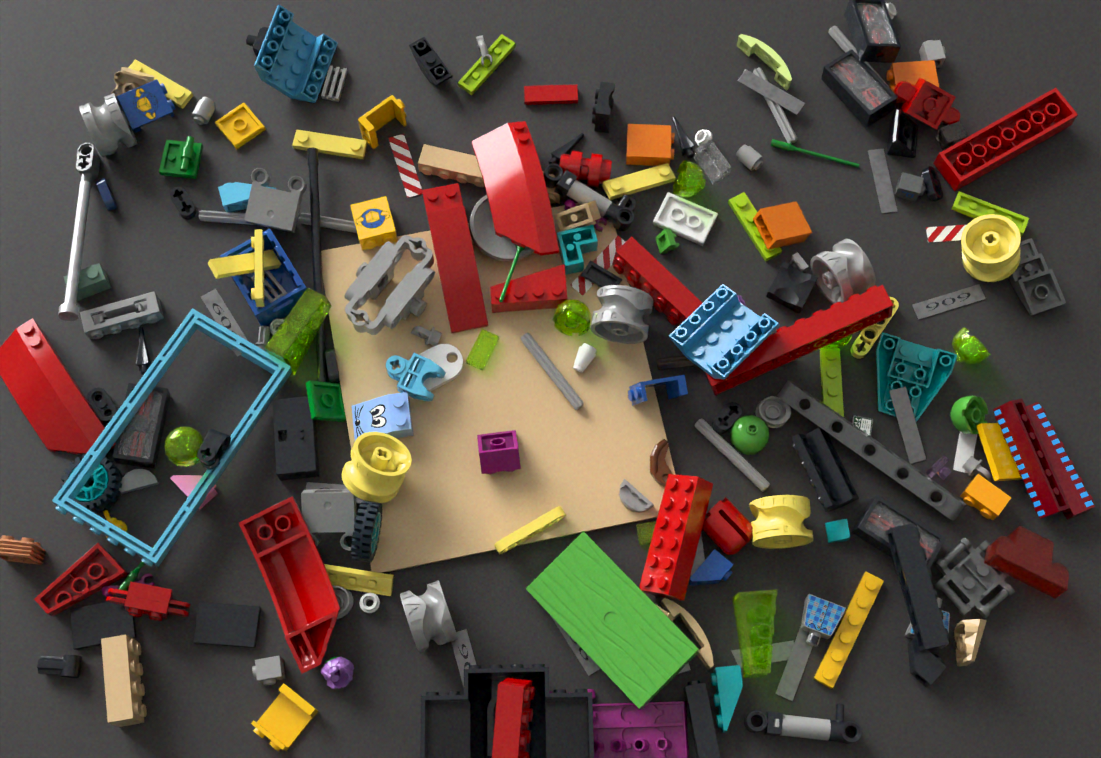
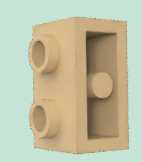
M595 200L554 214L560 232L579 228V226L584 224L585 226L596 224L595 220L601 218Z

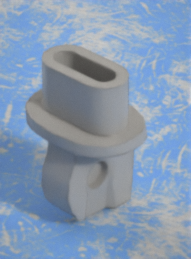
M420 326L414 327L411 332L425 339V345L429 343L434 346L438 344L442 334L434 330L435 327L429 331Z
M971 456L962 466V468L969 472V477L979 474L989 482L991 481L990 472L980 466L982 463L981 459L978 461Z

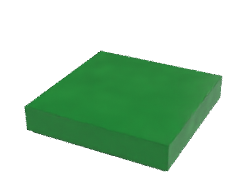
M311 380L306 382L311 419L344 422L346 415L341 385Z

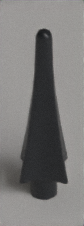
M672 117L682 156L686 154L688 158L694 157L693 147L695 145L683 131L676 117Z
M579 134L567 144L551 152L552 159L548 163L559 165L561 155L570 154L577 143L584 137V134Z
M140 327L136 365L139 367L142 375L151 366V361L145 342L144 329Z

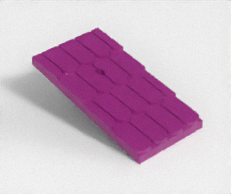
M649 702L643 709H639L634 703L593 704L594 758H689L686 702Z

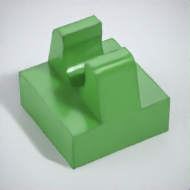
M664 229L655 237L660 254H667L679 246V243L675 242L677 235L672 233L671 229Z

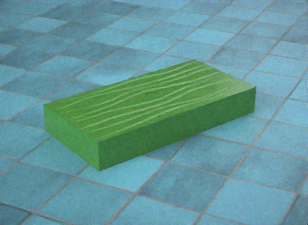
M584 531L526 588L639 709H643L701 651Z

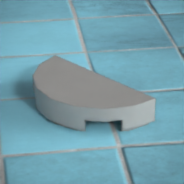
M134 469L126 473L120 481L122 488H119L121 494L157 485L159 482L150 471Z
M623 480L620 485L619 496L627 509L640 513L648 511L654 506L628 481Z

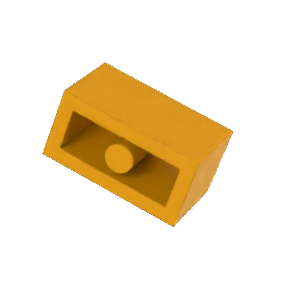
M979 474L971 480L960 495L968 506L975 507L983 517L991 520L999 516L1011 499L1009 495Z

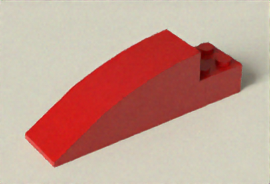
M459 184L422 190L451 333L488 326V320Z

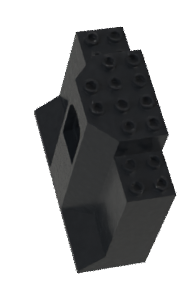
M513 664L511 668H502V665H490V668H481V665H469V669H464V695H461L459 691H449L447 695H439V692H426V696H421L420 758H492L494 707L497 703L498 684L506 678L531 680L532 687H535L534 699L530 701L533 717L528 725V730H531L530 743H527L526 752H529V758H594L592 692H588V689H575L574 693H566V689H555L554 693H549V667H545V664H532V668H524L523 664Z

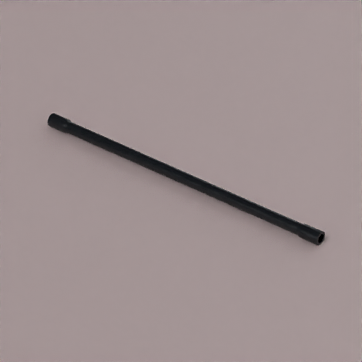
M308 148L307 162L309 166L317 361L316 381L328 382L325 356L318 181L319 160L318 149Z

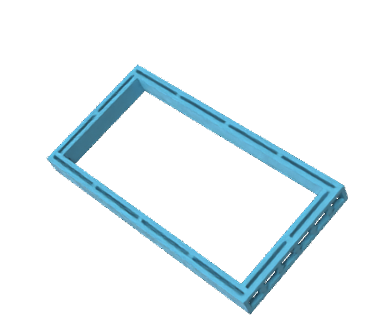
M192 308L54 497L52 502L56 505L55 509L63 515H66V513L74 516L72 520L80 525L86 523L91 526L89 530L98 536L101 533L108 537L106 540L111 544L124 546V551L131 556L139 555L142 557L141 561L146 565L152 567L154 564L159 567L206 499L211 488L219 480L272 400L291 375V366ZM196 330H199L232 351V347L243 353L241 356L273 375L231 434L230 445L223 454L218 466L214 469L206 470L155 546L151 548L73 500Z

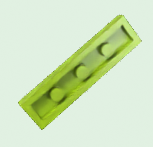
M501 34L488 49V53L493 59L492 65L489 59H484L483 67L480 57L460 79L458 86L470 95H473L514 50L516 43Z
M960 191L951 209L974 219L989 214L1007 217L1016 224L1020 236L1024 234L1029 220L1025 216Z
M745 192L729 199V206L764 261L766 262L782 253L780 247L767 249L753 220L757 211Z
M840 347L820 348L822 402L844 417Z

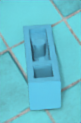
M234 182L218 187L226 212L247 209L252 184Z

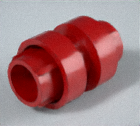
M572 151L571 155H561L559 166L562 168L563 174L568 170L577 176L576 180L579 182L580 180H587L588 186L599 188V184L610 180L612 161L603 159L602 154L592 153L590 159L583 158V152Z

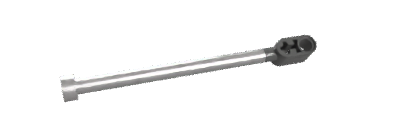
M91 143L80 145L77 152L76 168L81 176L64 303L59 306L58 317L65 321H75L79 317V307L76 305L91 182L98 177L100 156Z

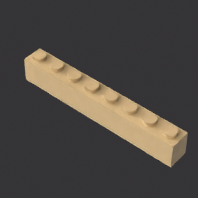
M426 144L423 145L418 161L419 172L425 175H437L443 179H454L460 183H472L478 187L485 186L476 156ZM549 174V176L556 178L555 175ZM547 187L550 203L560 204L562 196L554 192L555 188Z

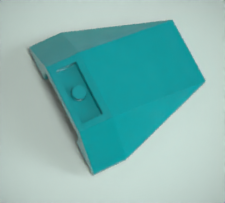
M882 332L876 349L878 411L896 417L889 391L906 387L915 421L917 422L951 375L957 354L925 347Z

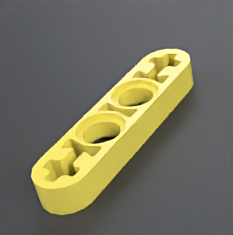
M889 297L893 303V317L899 307V303L895 298ZM892 317L885 319L882 325L876 323L863 329L851 346L852 356L857 359L864 358ZM872 331L875 337L868 339L865 336V332ZM862 342L866 343L860 353L857 352V348Z
M561 506L556 507L502 538L494 546L499 554H503L559 522L566 514Z

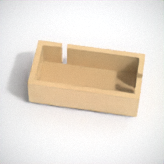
M128 635L101 639L107 722L118 727L144 723L147 710L145 704H142L141 701L142 696L145 695V688L143 683L141 684L140 677L143 675V667L139 663L141 645Z

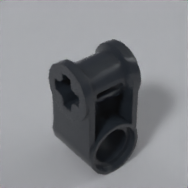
M210 429L207 432L197 452V457L205 469L211 470L218 466L223 454L230 445V435L214 429Z

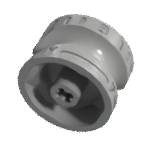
M115 93L105 96V102L101 107H95L90 102L79 106L88 132L102 158L114 154L118 148V143L125 144L128 148L137 145L131 125Z
M844 239L833 246V252L824 251L811 258L812 274L818 277L816 284L832 304L836 302L843 303L850 296L857 293L861 295L868 288L875 286L876 279L873 267L864 251L853 240Z
M609 285L600 288L596 295L602 308L593 311L591 331L600 338L617 343L636 344L645 341L648 337L649 325L643 322V318L651 314L653 298L648 293L629 286Z
M439 580L427 584L426 592L420 596H416L410 590L400 593L405 615L419 653L429 647L430 639L434 640L438 645L458 639Z

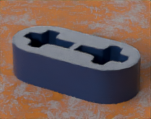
M103 178L96 181L107 210L117 209V204L106 179Z

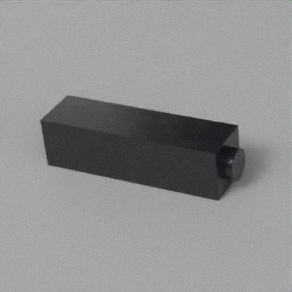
M700 680L687 682L688 686H685L683 690L696 757L720 758L706 683H700Z

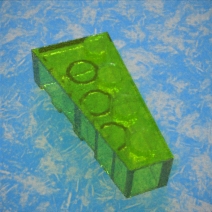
M307 288L264 348L267 353L291 366L292 374L294 375L330 310L331 304L327 297Z
M778 589L738 592L732 597L744 678L764 677L771 673L772 638L774 635L775 602Z

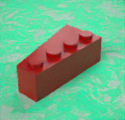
M565 264L510 280L503 302H499L505 282L490 287L492 313L567 308Z
M97 543L34 600L47 614L54 616L102 590L103 587L126 577L129 573L104 546Z

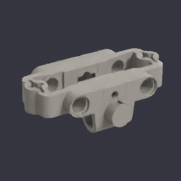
M405 235L395 245L387 241L369 264L364 262L358 268L356 280L345 293V299L350 301L345 307V312L357 332H367L371 335H376L385 325L393 329L401 319L406 320L410 313L417 317L423 313L427 305L422 300L424 290L435 275V271L431 269L434 263L433 253L427 247L424 239ZM408 249L411 252L412 258L421 262L410 273L406 274L386 299V304L379 311L374 322L370 321L367 312L358 310V308L362 307L369 298L375 300L394 277V266L401 259L403 252Z

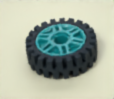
M82 455V458H75V463L70 462L68 464L70 468H65L63 471L66 475L61 476L63 483H60V488H62L85 455ZM104 457L73 501L97 514V511H105V507L110 508V503L117 501L116 495L120 496L121 494L119 488H122L120 470L112 461ZM94 481L93 485L89 487V484Z
M362 501L359 506L352 535L351 556L353 560L372 562L374 559L382 525L383 509L381 503Z

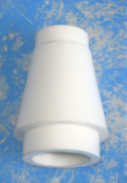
M583 343L582 347L579 346L573 369L583 373L596 357L595 353L597 350L586 343Z

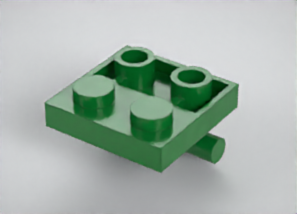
M191 136L187 137L186 142L166 140L159 169L160 175L197 179L203 152L202 143H194V137Z

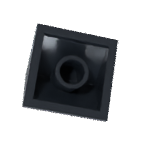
M899 109L895 111L890 122L887 154L914 158L916 157L918 125Z

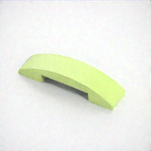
M739 35L737 47L748 57L755 53L776 72L774 80L787 91L792 78L782 58L760 40L748 35Z

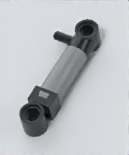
M549 164L543 174L546 187L555 188L554 192L564 198L568 196L581 205L595 200L601 217L611 222L618 231L628 230L634 220L633 211L625 207L630 199L628 195H623L619 203L615 204L576 180L577 176L568 170L563 174V170L558 164ZM549 174L555 175L556 178L549 176ZM620 217L625 218L626 221H622Z
M840 703L836 704L835 720L785 715L770 711L765 714L759 710L750 712L744 720L745 727L749 732L759 733L764 730V735H782L843 742L845 744H852L858 741L862 735V729L858 723L844 721V704ZM755 716L760 719V727L752 725V717ZM846 727L853 729V738L846 736Z

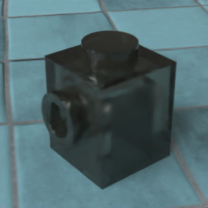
M959 121L939 128L935 137L942 151L967 138V131Z

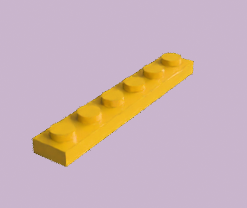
M866 571L864 572L813 678L814 680L830 689L834 687L884 580Z

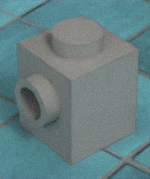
M928 40L922 43L919 50L921 61L934 60L936 68H941L946 58L945 47L942 46L941 40Z
M281 656L255 660V666L252 667L254 679L257 678L258 682L266 686L276 684V680L285 679L284 663Z

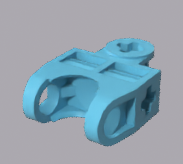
M413 353L410 361L397 355L389 357L386 361L389 377L399 381L397 384L398 392H407L408 396L418 400L432 401L434 394L426 390L427 388L423 385L424 381L428 378H444L446 374L439 365L416 353Z

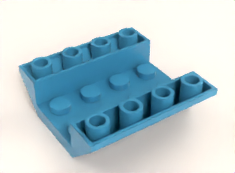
M278 5L254 67L263 82L289 98L315 103L338 42L324 33L315 37L292 22L294 16L292 12Z
M722 284L669 335V338L690 361L714 379H725L779 326V323L765 313L760 317L739 302L734 291Z

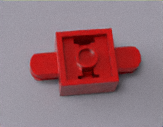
M919 78L915 86L906 81H901L895 86L894 93L898 98L905 101L900 110L937 130L941 121L947 125H955L960 120V112L951 106L956 97L932 83Z
M131 581L128 591L114 588L108 589L109 594L125 597L126 599L112 596L106 597V601L109 603L124 605L126 612L130 616L141 618L142 615H147L150 617V620L154 621L167 619L168 614L188 617L189 612L170 608V606L190 609L191 606L187 602L172 600V589Z

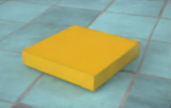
M242 103L215 121L216 126L236 150L266 130L265 126L245 103Z

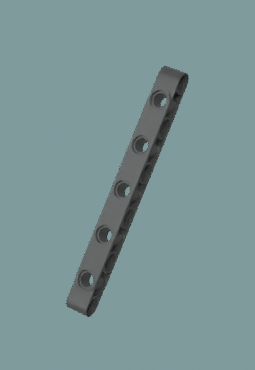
M787 380L777 394L782 401L949 519L955 521L965 508L966 504L791 380ZM808 399L811 403L810 408H803L800 404L801 400ZM836 421L841 422L843 430L835 431L832 427L833 423ZM873 445L876 452L868 454L865 451V446ZM900 468H906L909 474L906 477H901L897 471ZM938 491L942 494V498L940 500H933L930 496L931 493Z

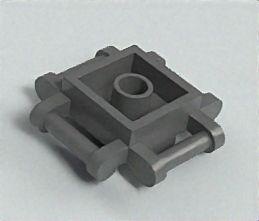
M962 538L953 550L934 563L936 568L944 575L934 586L938 590L941 589L959 609L958 612L962 616L974 608L983 618H987L999 603L1007 596L1011 597L1015 593L1013 587L1004 581L1015 570L996 554L989 546L990 543L987 540L974 549L968 539ZM965 550L968 555L950 570L947 565ZM982 551L1002 571L1000 575L980 555ZM998 586L1001 591L986 605H982L979 601Z

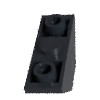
M425 37L409 45L420 70L430 83L438 86L453 77Z

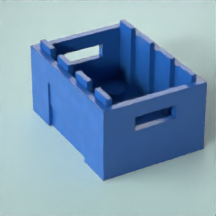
M271 229L263 232L264 251L273 249L281 263L279 268L269 271L288 294L272 303H269L264 297V307H256L255 300L251 299V288H255L251 277L255 275V272L231 276L249 304L260 326H270L275 319H283L312 302L305 284ZM251 239L220 255V257L253 253L255 248L251 247ZM267 277V279H266L267 282L272 286L273 289H276V290H277L276 293H277L278 295H280L281 292L276 288V286L272 283V281ZM264 285V289L268 292L272 299H274L275 297L273 296V294H270V291Z

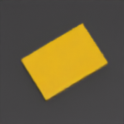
M981 423L976 427L994 481L1021 480L1022 477L1019 474V469L1011 455L1007 441L1003 437L999 423Z

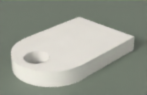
M439 344L418 354L430 359L446 372L444 378H428L424 381L423 385L430 392L457 378L463 369V358L460 351L450 344ZM449 355H456L458 357L457 361L453 363L448 362L447 358Z

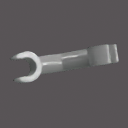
M483 35L477 36V47L481 51L482 66L484 67V59H489L492 65L493 59L488 53Z

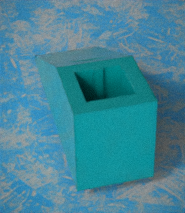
M740 665L715 667L714 673H711V684L716 687V694H713L714 705L719 710V715H716L717 727L721 728V733H725L728 729L743 687Z

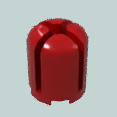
M726 497L723 501L720 500L706 514L702 530L725 554L732 555L738 553L752 539L753 528L751 522Z

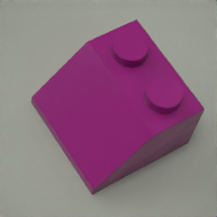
M516 430L477 435L482 474H495L501 471L513 472L521 469Z

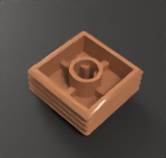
M2 535L0 539V558L5 561L41 565L43 564L42 560H44L43 556H45L44 552L46 550L40 547L41 543L34 542V539L22 537L21 541L14 540L12 536Z

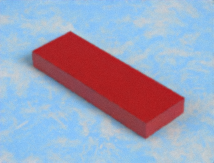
M577 85L524 86L525 105L578 103Z

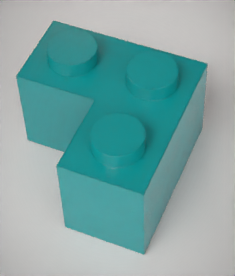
M594 225L557 232L559 253L562 264H565V275L584 271L582 254L597 251L598 240Z

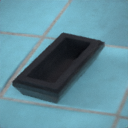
M592 261L588 263L581 274L583 278L600 288L609 285H619L622 281L620 277Z

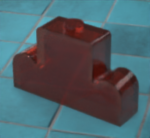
M1019 526L1007 537L1000 536L987 547L985 564L1055 599L1068 589V570L1061 563H1052L1054 548L1052 541Z

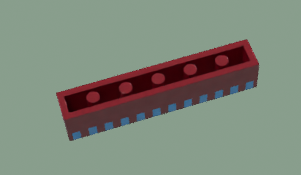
M1023 399L1012 400L993 409L995 419L1001 427L1003 437L1007 441L1011 455L1016 462L1019 474L1025 483L1027 493L1031 497L1039 518L1042 519L1069 509V504Z
M1039 402L1026 406L1070 508L1062 511L1066 519L1069 520L1090 511L1095 507L1093 498L1087 493L1083 479L1075 471L1073 461L1068 458L1064 444L1059 441L1056 435L1055 427L1048 421L1045 409L1040 406Z

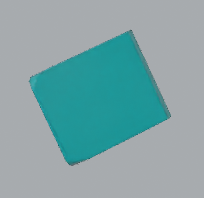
M847 519L825 523L828 543L843 542L850 539Z

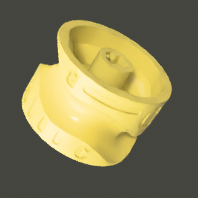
M989 214L975 218L964 228L961 237L962 262L965 270L972 277L984 282H997L1008 278L1016 271L1020 263L1021 237L1019 229L1013 221L1001 215Z
M381 432L364 433L356 439L351 449L352 460L345 463L342 470V480L346 488L353 495L364 501L388 502L397 495L402 485L405 474L411 466V454L401 441L391 435Z
M776 495L759 498L750 502V510L756 518L755 521L751 522L753 528L752 544L754 546L782 549L803 546L813 542V531L805 528L803 524L804 519L808 518L811 514L810 500L807 497Z

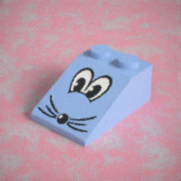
M407 392L388 394L351 406L355 441L360 435L368 432H381L395 438L414 436L410 400Z

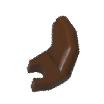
M665 439L655 445L650 455V474L663 487L666 486V481L662 477L672 474L665 461L669 447L668 441Z

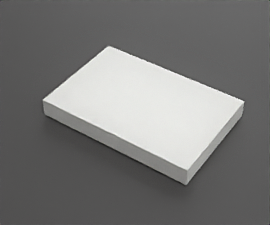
M668 192L652 225L662 229H671L672 233L703 246L718 213Z

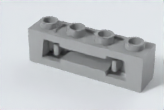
M155 291L80 312L84 333L89 339H100L107 334H117L122 330L138 328L146 323H156L164 318L160 299Z

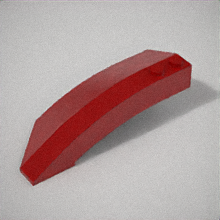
M526 121L507 123L473 140L472 146L485 185L495 235L508 237L512 243L523 248L527 246L540 256L558 254L559 247L547 187Z
M32 318L16 328L0 347V376L49 451L57 452L59 450L81 455L82 453H87L105 429L104 424L35 320Z
M292 496L239 522V526L270 592L287 644L303 674L321 665L340 611V606L318 548Z

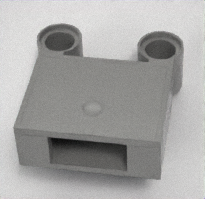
M262 168L255 169L251 174L253 182L244 221L254 225L295 233L302 196L307 190L306 182L299 176H293L288 181V187L291 192L268 188L266 186L271 182L270 175ZM261 173L265 174V180L258 182L257 176ZM295 182H302V187L300 189H293V185Z
M348 489L304 490L301 493L302 516L315 540L316 546L321 541L319 533L345 532L341 537L340 544L343 549L351 551L352 545L346 541V536H352L357 516L356 496Z

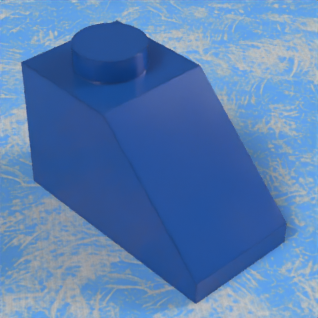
M714 549L690 577L688 584L690 586L719 584L722 579L726 581L733 573L731 571L733 564Z

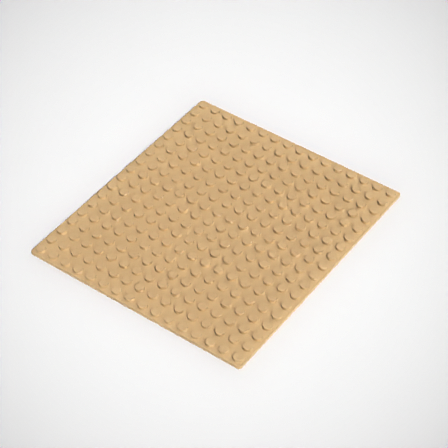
M564 206L551 208L556 236L560 229L554 214L564 211ZM607 221L606 226L598 223V226L602 227L603 231L599 232L595 229L598 240L597 251L582 254L584 269L590 261L593 262L617 237L616 229L611 222ZM430 231L408 234L412 238L424 239L434 257L431 269L435 271V275L424 290V297L422 298L427 303L426 308L418 317L410 313L406 320L401 319L393 329L385 325L378 334L371 335L367 332H357L354 329L353 323L348 319L345 312V307L350 302L345 299V293L356 280V272L361 264L364 262L369 264L382 246L362 250L360 244L321 251L323 283L351 449L355 443L351 406L388 394L401 393L397 390L399 381L390 378L387 373L386 361L388 358L397 355L409 360L413 353L420 354L434 347V345L429 343L425 345V339L412 334L411 332L414 327L420 326L429 331L435 327L434 330L442 333L437 345L450 344L460 351L463 358V369L460 375L431 391L434 394L432 401L418 400L409 396L414 436L396 439L401 441L409 450L412 462L397 495L392 500L381 503L383 509L382 525L376 554L372 562H370L372 572L386 573L496 550L494 546L496 542L559 506L562 507L566 514L562 520L519 545L658 517L665 487L658 484L650 474V455L655 445L663 439L667 440L655 388H645L648 400L646 402L632 406V401L628 398L629 386L652 380L644 343L623 344L598 337L591 331L593 311L602 308L596 295L600 287L593 284L582 296L571 286L573 281L582 272L565 275L568 299L567 308L492 313L490 287L506 282L513 261L505 262L490 258L481 252L472 240L488 326L451 333ZM406 249L401 259L394 266V277L375 300L369 298L358 310L366 311L369 320L374 322L379 311L386 304V299L406 274L410 273L421 261L413 259L411 252ZM533 252L529 256L517 260L511 280L563 265L560 253L540 256ZM612 265L608 271L622 279L619 285L629 286L627 278L622 274H618ZM525 333H530L584 402L580 409L575 410L523 344L521 337ZM583 343H586L597 350L595 353L596 357L584 372L580 373L573 369L579 346L582 347ZM449 355L447 361L450 363L456 362L458 357L456 355ZM516 430L521 469L513 472L501 471L495 474H482L477 435ZM668 447L665 461L672 474L676 475ZM663 476L662 479L667 482L668 476ZM623 480L628 481L654 506L648 511L640 513L627 509L619 496L620 485Z

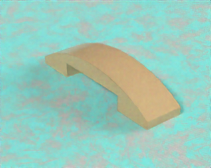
M664 598L660 603L665 611L670 612L674 619L679 616L701 646V651L697 656L709 671L714 666L712 650L704 631L684 608Z

